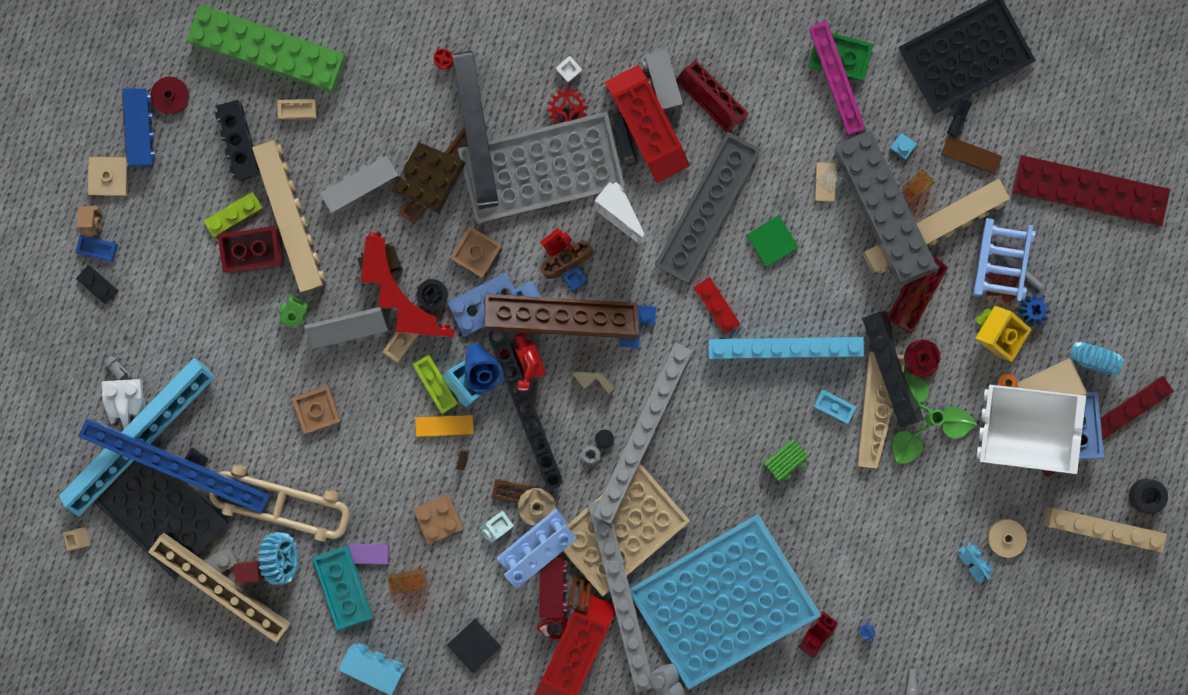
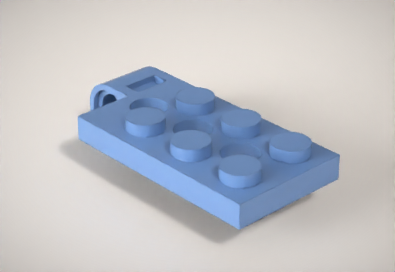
M505 272L447 303L465 337L484 327L485 294L502 295V291L508 288L511 290V295L541 297L534 282H528L515 289L508 273ZM472 305L478 309V313L474 317L468 313V309Z
M1098 391L1087 392L1084 395L1086 396L1084 410L1085 425L1082 427V436L1086 437L1087 444L1080 445L1079 460L1103 459L1104 452Z

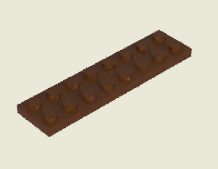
M485 294L484 330L638 339L637 303Z

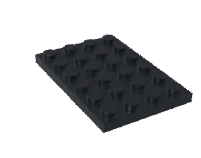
M987 0L898 47L933 115L1036 61L1004 0Z
M135 460L94 501L110 519L174 580L180 574L149 553L157 539L165 533L198 557L229 524L187 482Z

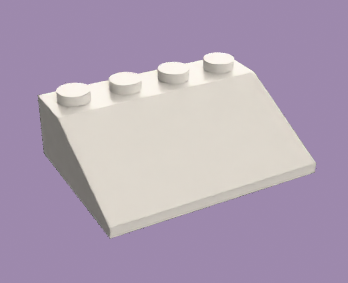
M609 182L595 200V210L638 244H641L644 232L624 193V188L616 182L614 184Z

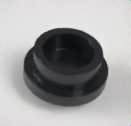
M603 429L597 432L595 442L598 447L606 449L612 446L614 436L609 430Z

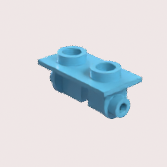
M969 541L966 549L964 546L958 549V555L966 566L973 563V566L968 570L976 581L983 582L986 579L985 576L988 580L990 579L992 568L987 561H983L980 556L981 552L976 545L973 546Z

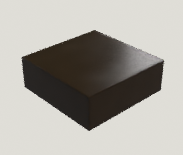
M460 451L456 469L462 471L465 469L469 451Z

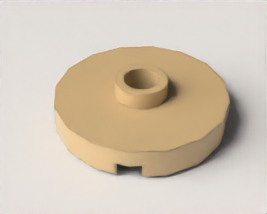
M532 488L521 495L517 510L521 519L526 524L536 526V524L556 509L554 497L547 490ZM535 504H539L538 508H533Z
M1002 519L990 527L987 535L988 545L999 556L1005 558L1015 557L1025 548L1027 535L1023 526L1017 521ZM1007 535H1010L1011 540L1009 542L1005 541V537Z

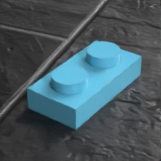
M821 389L813 407L846 424L849 423L857 408Z

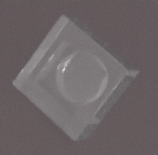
M829 166L816 181L829 193H832L844 178Z

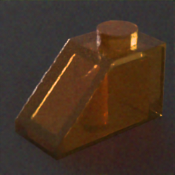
M425 567L387 575L391 594L426 589L429 586Z

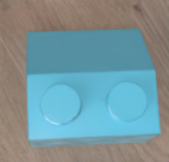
M465 360L448 370L442 377L448 388L457 396L458 401L466 408L485 394L473 391L466 384Z

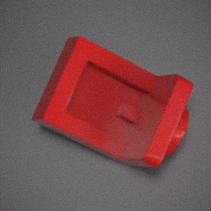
M558 228L540 241L550 257L555 256L566 246L570 250L574 249L570 243L573 241L566 231L562 233Z

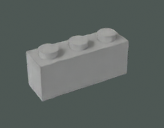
M665 49L645 55V61L642 62L645 73H649L650 79L648 81L663 111L681 108L683 103L668 50Z

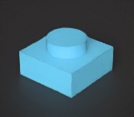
M901 133L889 150L906 160L917 143Z

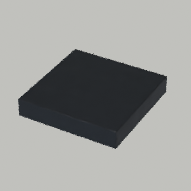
M476 618L447 644L451 651L472 673L501 648V645Z

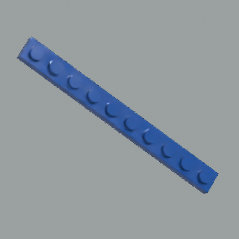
M86 418L78 437L259 513H262L269 494L89 418Z

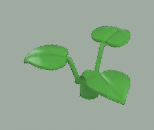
M908 372L904 374L915 400L918 401L921 409L927 411L925 416L927 425L913 435L909 431H901L893 437L892 451L895 461L900 464L909 463L920 456L923 451V442L916 437L931 426L942 425L944 434L952 439L963 437L977 426L971 415L959 407H948L942 412L941 410L932 411L931 408L922 405L920 402H924L929 395L928 385L919 377L913 376Z

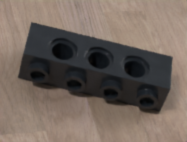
M234 100L216 105L217 112H215L217 122L221 123L222 130H220L222 140L226 141L227 148H225V154L227 159L231 160L230 172L232 177L241 182L261 176L252 149L254 146L242 103L239 100ZM231 119H236L234 127H228V122ZM236 137H241V143L234 146L233 140ZM245 155V163L239 164L238 158Z

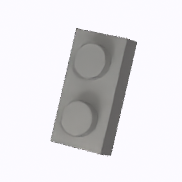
M230 547L204 560V562L220 573L233 567V564L238 563Z

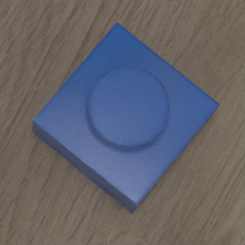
M637 305L639 325L654 326L656 307Z
M639 329L638 339L620 338V347L639 349L641 330Z

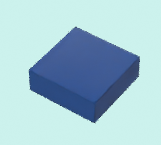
M577 266L561 277L572 292L588 281Z

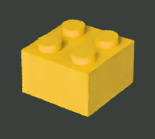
M994 306L975 339L995 356L1013 362L1032 329L1012 311Z

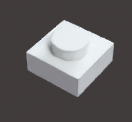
M571 56L567 57L556 67L557 72L567 83H570L582 72L580 66Z

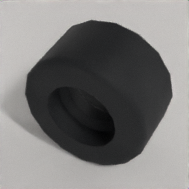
M1141 479L1131 486L1129 501L1137 511L1155 514L1162 511L1166 506L1168 492L1159 481ZM1146 489H1151L1155 493V499L1150 504H1146L1142 500L1143 491Z

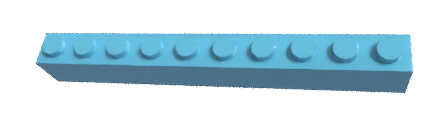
M194 357L132 420L122 433L151 444L215 377L208 367ZM105 448L59 495L64 507L80 516L134 460Z

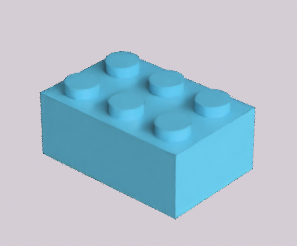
M354 643L348 649L339 671L392 695L406 668L402 667L403 664L393 659L390 661L385 659L386 655L381 652L375 651L373 653L368 650V646L362 643Z

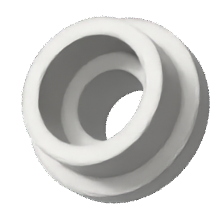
M595 446L585 447L581 453L582 460L588 465L596 464L600 459L599 449ZM588 452H594L595 456L593 459L587 457Z

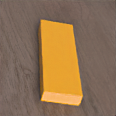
M473 415L415 417L416 437L474 434Z

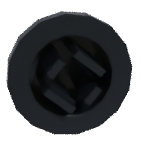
M429 279L422 282L418 287L417 300L427 310H438L447 302L448 290L441 281Z

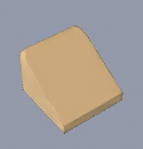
M86 527L63 533L67 551L90 546Z

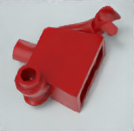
M520 333L514 336L517 345L511 347L520 370L525 377V380H518L517 390L527 391L529 389V381L545 375L546 371L535 344L531 340H527L525 333ZM503 348L502 351H499V356L507 359L510 356V352L508 349Z

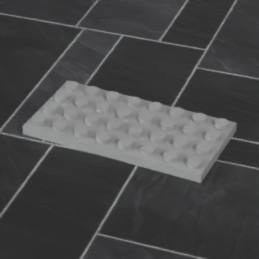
M607 112L488 141L499 203L497 207L479 210L468 146L458 148L460 159L466 163L463 172L476 223L598 194L604 190L609 182L612 184L616 182L621 187H625Z

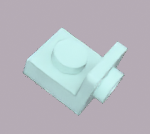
M501 511L482 525L480 529L482 530L483 537L492 543L514 527L506 514Z

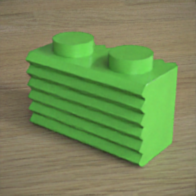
M791 439L763 464L779 482L781 480L785 482L793 475L792 471L796 467L800 469L807 463L806 459L809 456L794 439Z

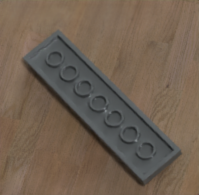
M730 132L726 133L655 264L656 267L687 284L689 283L761 149Z

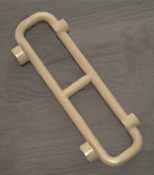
M235 464L232 465L231 472L222 471L219 474L244 484L279 493L273 515L263 512L259 513L230 502L220 501L216 494L209 492L211 503L215 507L223 509L222 514L233 516L234 513L311 533L315 535L314 539L325 542L326 538H340L347 529L350 517L348 507L338 501L339 492L325 490L324 496L321 497L246 476L248 468ZM286 495L339 509L342 512V518L338 530L329 531L325 528L280 517Z

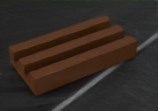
M495 479L492 498L518 503L519 499L496 495L497 491L519 496L525 492L500 488L498 484L528 490L532 489L533 486Z
M573 576L569 609L587 612L592 584L589 580H585V577L577 579V576ZM576 584H579L577 604L575 605L573 604ZM583 586H587L584 606H581Z

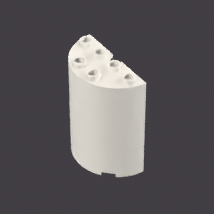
M989 385V390L985 389L984 401H987L986 409L983 408L981 418L982 422H985L984 428L980 427L979 439L982 441V447H978L977 458L980 459V462L1077 474L1086 396Z

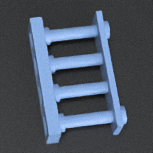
M986 218L972 296L981 297L982 292L986 293V291L1015 295V303H1020L1021 299H1025L1026 287L1023 286L1030 242H1034L1035 231H1032L1033 225H1029L1026 232L998 228L996 225H993L994 219ZM999 235L1025 239L1023 250L993 246L994 244H990L991 236ZM998 254L1022 258L1020 269L990 265L991 263L987 262L988 255ZM991 272L1019 277L1018 286L1013 288L988 284L987 281H984L985 274Z
M557 509L553 510L536 526L497 556L498 561L507 570L504 576L516 589L577 540L575 535L566 526L569 524L568 521Z

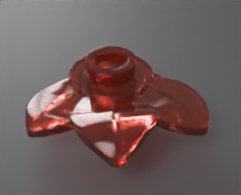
M991 272L985 274L991 280L989 284L1017 288L1016 284L1019 277L1013 276V280L1010 281L1007 278L1008 275ZM986 291V294L989 296L1002 295V299L1006 304L1015 298V295Z

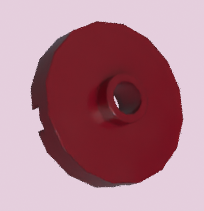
M167 76L160 78L154 83L151 89V101L158 111L168 115H175L182 112L188 105L190 93L188 87L180 79ZM168 92H172V96L170 98H167Z
M925 339L915 340L909 344L904 355L905 367L908 372L913 376L922 378L934 374L938 369L937 366L941 359L940 351L936 344Z

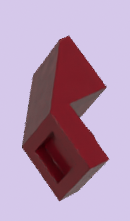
M822 611L820 617L813 622L803 635L798 647L813 659L818 654L823 642L832 636L838 622Z

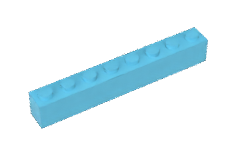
M863 337L707 340L708 359L863 357L864 342Z

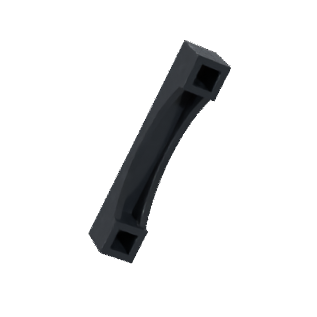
M881 311L862 318L900 428L924 420L919 403L915 400L902 371L887 312Z

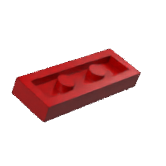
M710 277L693 287L724 335L741 325Z

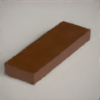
M950 136L946 138L941 152L942 156L991 174H996L1002 158L999 154Z

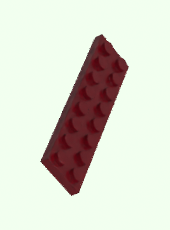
M1020 155L1012 193L1161 227L1163 226L1170 189Z

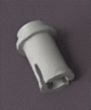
M110 356L103 363L105 368L109 369L118 380L123 379L128 374V371L119 364L116 357Z

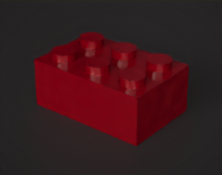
M276 226L217 234L222 271L225 274L284 266L280 231Z
M557 555L540 569L539 618H563V613H567V599H564V593H567L568 580L564 579V574L568 572V560H564V555Z

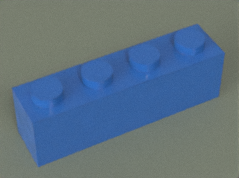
M147 88L122 89L127 168L151 167L152 162H155V152L151 150L150 143H154L153 132L149 131V124H152V113H148V105H151V95L147 94Z

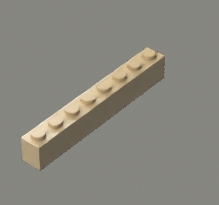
M272 140L252 147L300 293L304 294L325 287L326 277L323 270H319L318 264L320 259L317 252H313L312 245H314L311 234H307L306 227H308L305 216H301L300 209H302L299 198H295L294 191H296L293 180L290 181L288 173H290L287 162L284 163L282 155H284L281 144L278 145L276 141Z
M997 179L918 222L917 226L926 244L930 247L940 242L939 237L945 235L947 238L956 233L955 228L959 226L965 228L973 224L972 219L977 216L980 220L989 215L988 210L994 207L996 210L1006 205L1005 201L1010 199L1000 179ZM879 245L862 253L872 273L878 271L881 274L889 270Z
M165 533L157 539L149 550L151 555L277 643L289 627V621Z

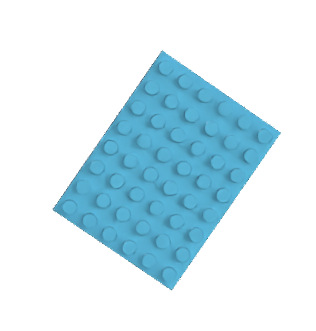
M759 514L749 518L630 588L633 601L688 689L821 615Z

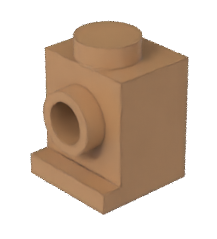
M79 206L76 227L81 235L86 237L97 235L98 228L101 227L100 218H103L100 208L98 206Z

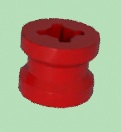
M438 49L433 57L435 65L441 70H447L453 65V56L447 49Z

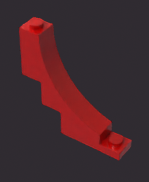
M370 232L369 235H365L361 282L380 284L378 307L397 309L395 331L454 337L455 329L450 328L451 325L439 324V327H436L437 317L415 306L398 288L388 267L385 237H381V233Z

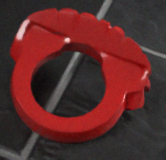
M563 616V618H546L538 623L537 629L550 639H559L567 626L568 618L566 616ZM555 621L562 626L563 631L559 635L550 634L547 630L549 623Z

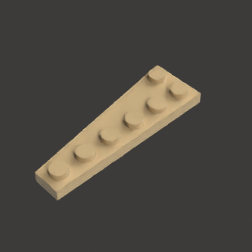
M869 352L857 466L877 468L884 446V439L887 435L890 417L893 413V406L874 352ZM897 355L904 373V355Z

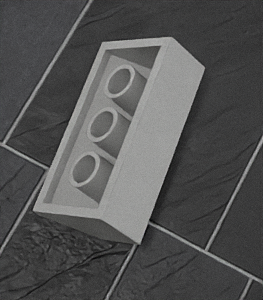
M381 307L304 325L312 348L318 349L319 352L330 350L332 345H337L338 347L347 346L349 341L356 340V343L364 342L370 336L381 338L386 336V332H390L385 309Z

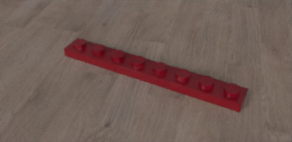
M1160 376L1100 417L1102 441L1174 392L1164 376ZM1081 435L1080 445L1087 444L1086 437ZM1042 470L1046 477H1050L1056 472Z

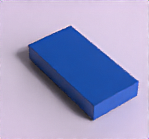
M80 234L75 253L114 263L118 244Z

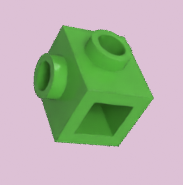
M290 295L286 304L282 303L279 308V321L289 328H297L299 323L303 324L307 317V313H305L307 302Z

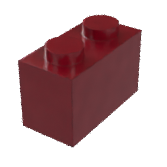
M259 559L240 561L233 564L236 584L256 582L264 579V576L261 575L262 570L259 568Z

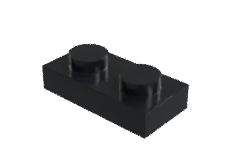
M87 265L76 278L78 282L104 304H107L118 291L114 285L91 265Z

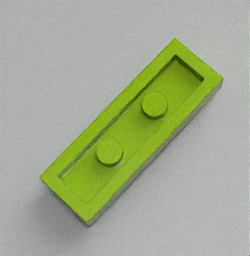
M251 192L205 219L204 223L212 237L215 238L217 234H222L263 210V207L255 193Z
M427 355L412 364L442 414L459 404L453 392L442 379L443 376L431 355Z

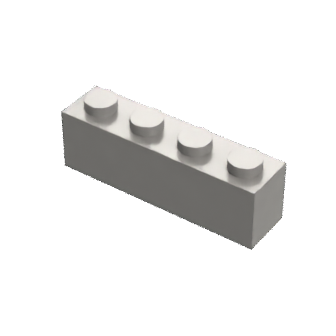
M381 155L373 160L374 163L371 165L359 167L356 170L357 173L351 176L350 174L340 178L339 183L335 185L330 184L323 188L324 191L320 194L331 214H338L399 178L388 156L383 157Z

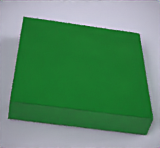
M779 215L746 235L765 267L799 248Z

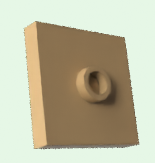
M89 157V196H128L126 157Z

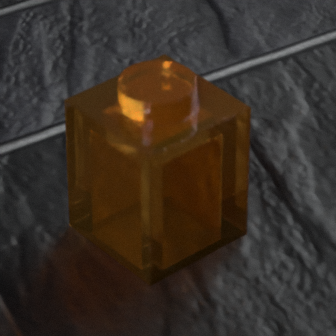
M921 169L902 186L905 189L903 192L908 198L916 200L935 182Z

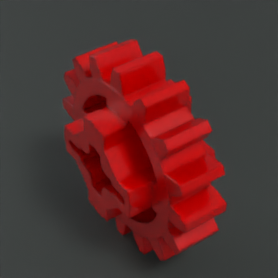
M564 88L563 93L558 89L557 96L551 95L553 101L547 102V104L551 105V108L546 110L552 113L548 118L555 119L554 125L571 121L575 112H579V114L573 120L587 116L584 110L588 109V106L583 105L586 99H580L581 93L575 94V89L573 88L571 92ZM570 96L574 97L579 104H573L570 101ZM561 97H563V101L560 103V105L555 106L556 102ZM566 100L569 106L572 107L569 110L568 117L565 110H562V108H565ZM555 113L562 114L565 121L560 120Z

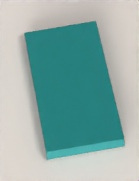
M349 545L312 558L337 631L374 618Z

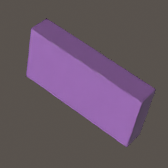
M350 544L354 563H389V544Z

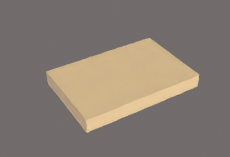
M1071 358L1017 383L1018 387L1023 389L1075 395L1087 394Z

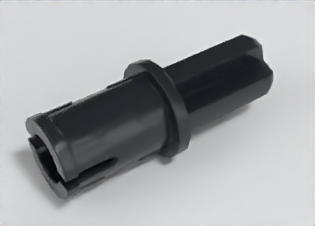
M962 99L956 114L952 115L953 120L946 132L949 135L959 136L964 122H967L965 118L972 105L970 100Z

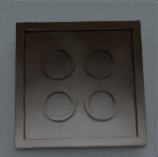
M418 142L391 192L439 214L466 163L459 158Z

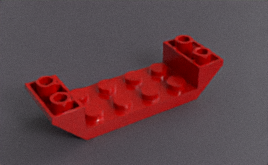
M637 65L607 80L605 84L637 143L656 184L690 167L685 152L640 66Z
M585 591L582 592L580 604L581 606H584L585 603ZM590 594L587 612L573 610L534 695H578L615 614L613 604Z

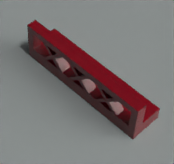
M696 60L684 68L676 78V82L726 133L731 132L749 114ZM692 68H695L699 72V75L696 74L692 70ZM733 110H736L741 116L739 117Z
M933 257L936 265L940 267L938 273L935 275V272L904 285L888 314L890 323L900 326L910 334H912L948 269L936 257ZM929 283V289L925 292V287ZM920 300V305L916 308V304ZM911 317L909 325L906 326L905 323L907 322L908 318Z

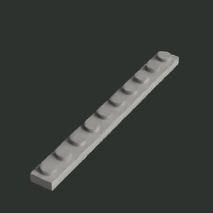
M675 342L593 514L594 517L611 524L692 350Z
M598 500L590 502L588 505L635 690L638 692L653 688L650 678L651 669L613 520L609 524L593 516L600 501Z

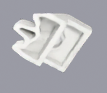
M142 379L102 381L103 404L110 423H116L117 418H120L125 429L131 423L132 417H136L146 407L145 398H143Z

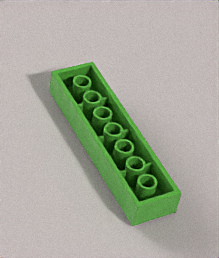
M200 4L187 37V41L193 46L334 94L347 61L344 53Z

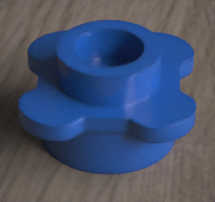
M866 622L865 625L860 626L863 640L872 642L874 640L873 637L876 636L873 625L870 626L869 622Z

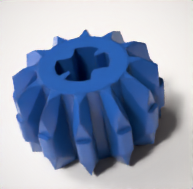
M1033 294L1032 298L1030 295H1027L1025 300L1020 301L1023 307L1017 308V311H1022V314L1018 315V317H1025L1023 322L1025 324L1030 323L1031 327H1034L1036 323L1040 326L1043 324L1042 320L1047 321L1049 319L1045 314L1051 313V310L1046 309L1050 303H1043L1045 300L1043 296L1038 299L1037 294ZM1031 307H1036L1035 311L1037 313L1032 314L1033 310Z

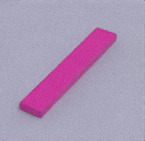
M827 21L809 27V32L847 136L865 130V125Z

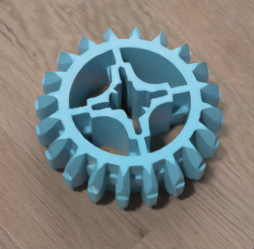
M1077 342L1070 352L1072 362L1103 374L1119 375L1123 367L1124 358L1092 344Z
M275 532L274 534L266 535V538L262 539V544L259 545L260 552H258L259 568L262 570L261 575L264 576L265 581H268L269 584H287L295 578V573L298 572L299 556L297 555L296 542H293V538L285 533Z

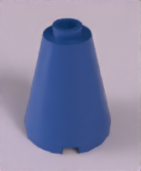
M471 344L465 351L466 384L478 393L494 390L493 387L502 383L504 377L503 368L481 344Z

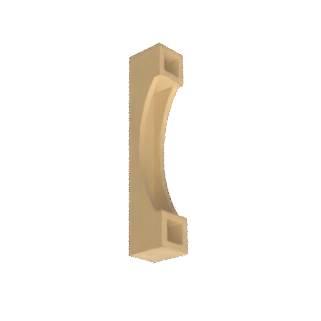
M1050 507L1046 509L1043 526L1162 553L1167 536L1166 533Z

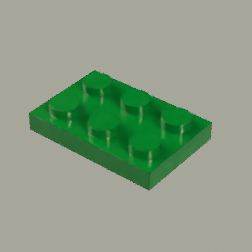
M831 33L847 78L863 82L873 44ZM813 44L808 68L824 72Z

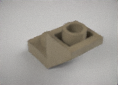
M574 372L572 374L574 376L572 380L578 388L583 386L585 389L597 379L598 383L596 385L603 393L605 391L610 393L615 389L603 374Z

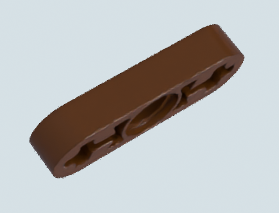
M580 241L573 245L574 249L570 250L567 248L543 262L541 265L543 275L547 279H554L591 258L593 249L590 243ZM582 248L586 250L585 253L581 251ZM564 257H572L570 263H562ZM549 267L553 268L552 272L548 270Z

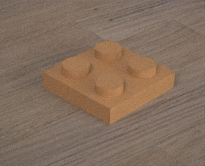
M469 226L450 259L484 278L502 245Z
M329 385L292 398L304 434L341 422Z
M449 494L413 509L428 544L464 529Z

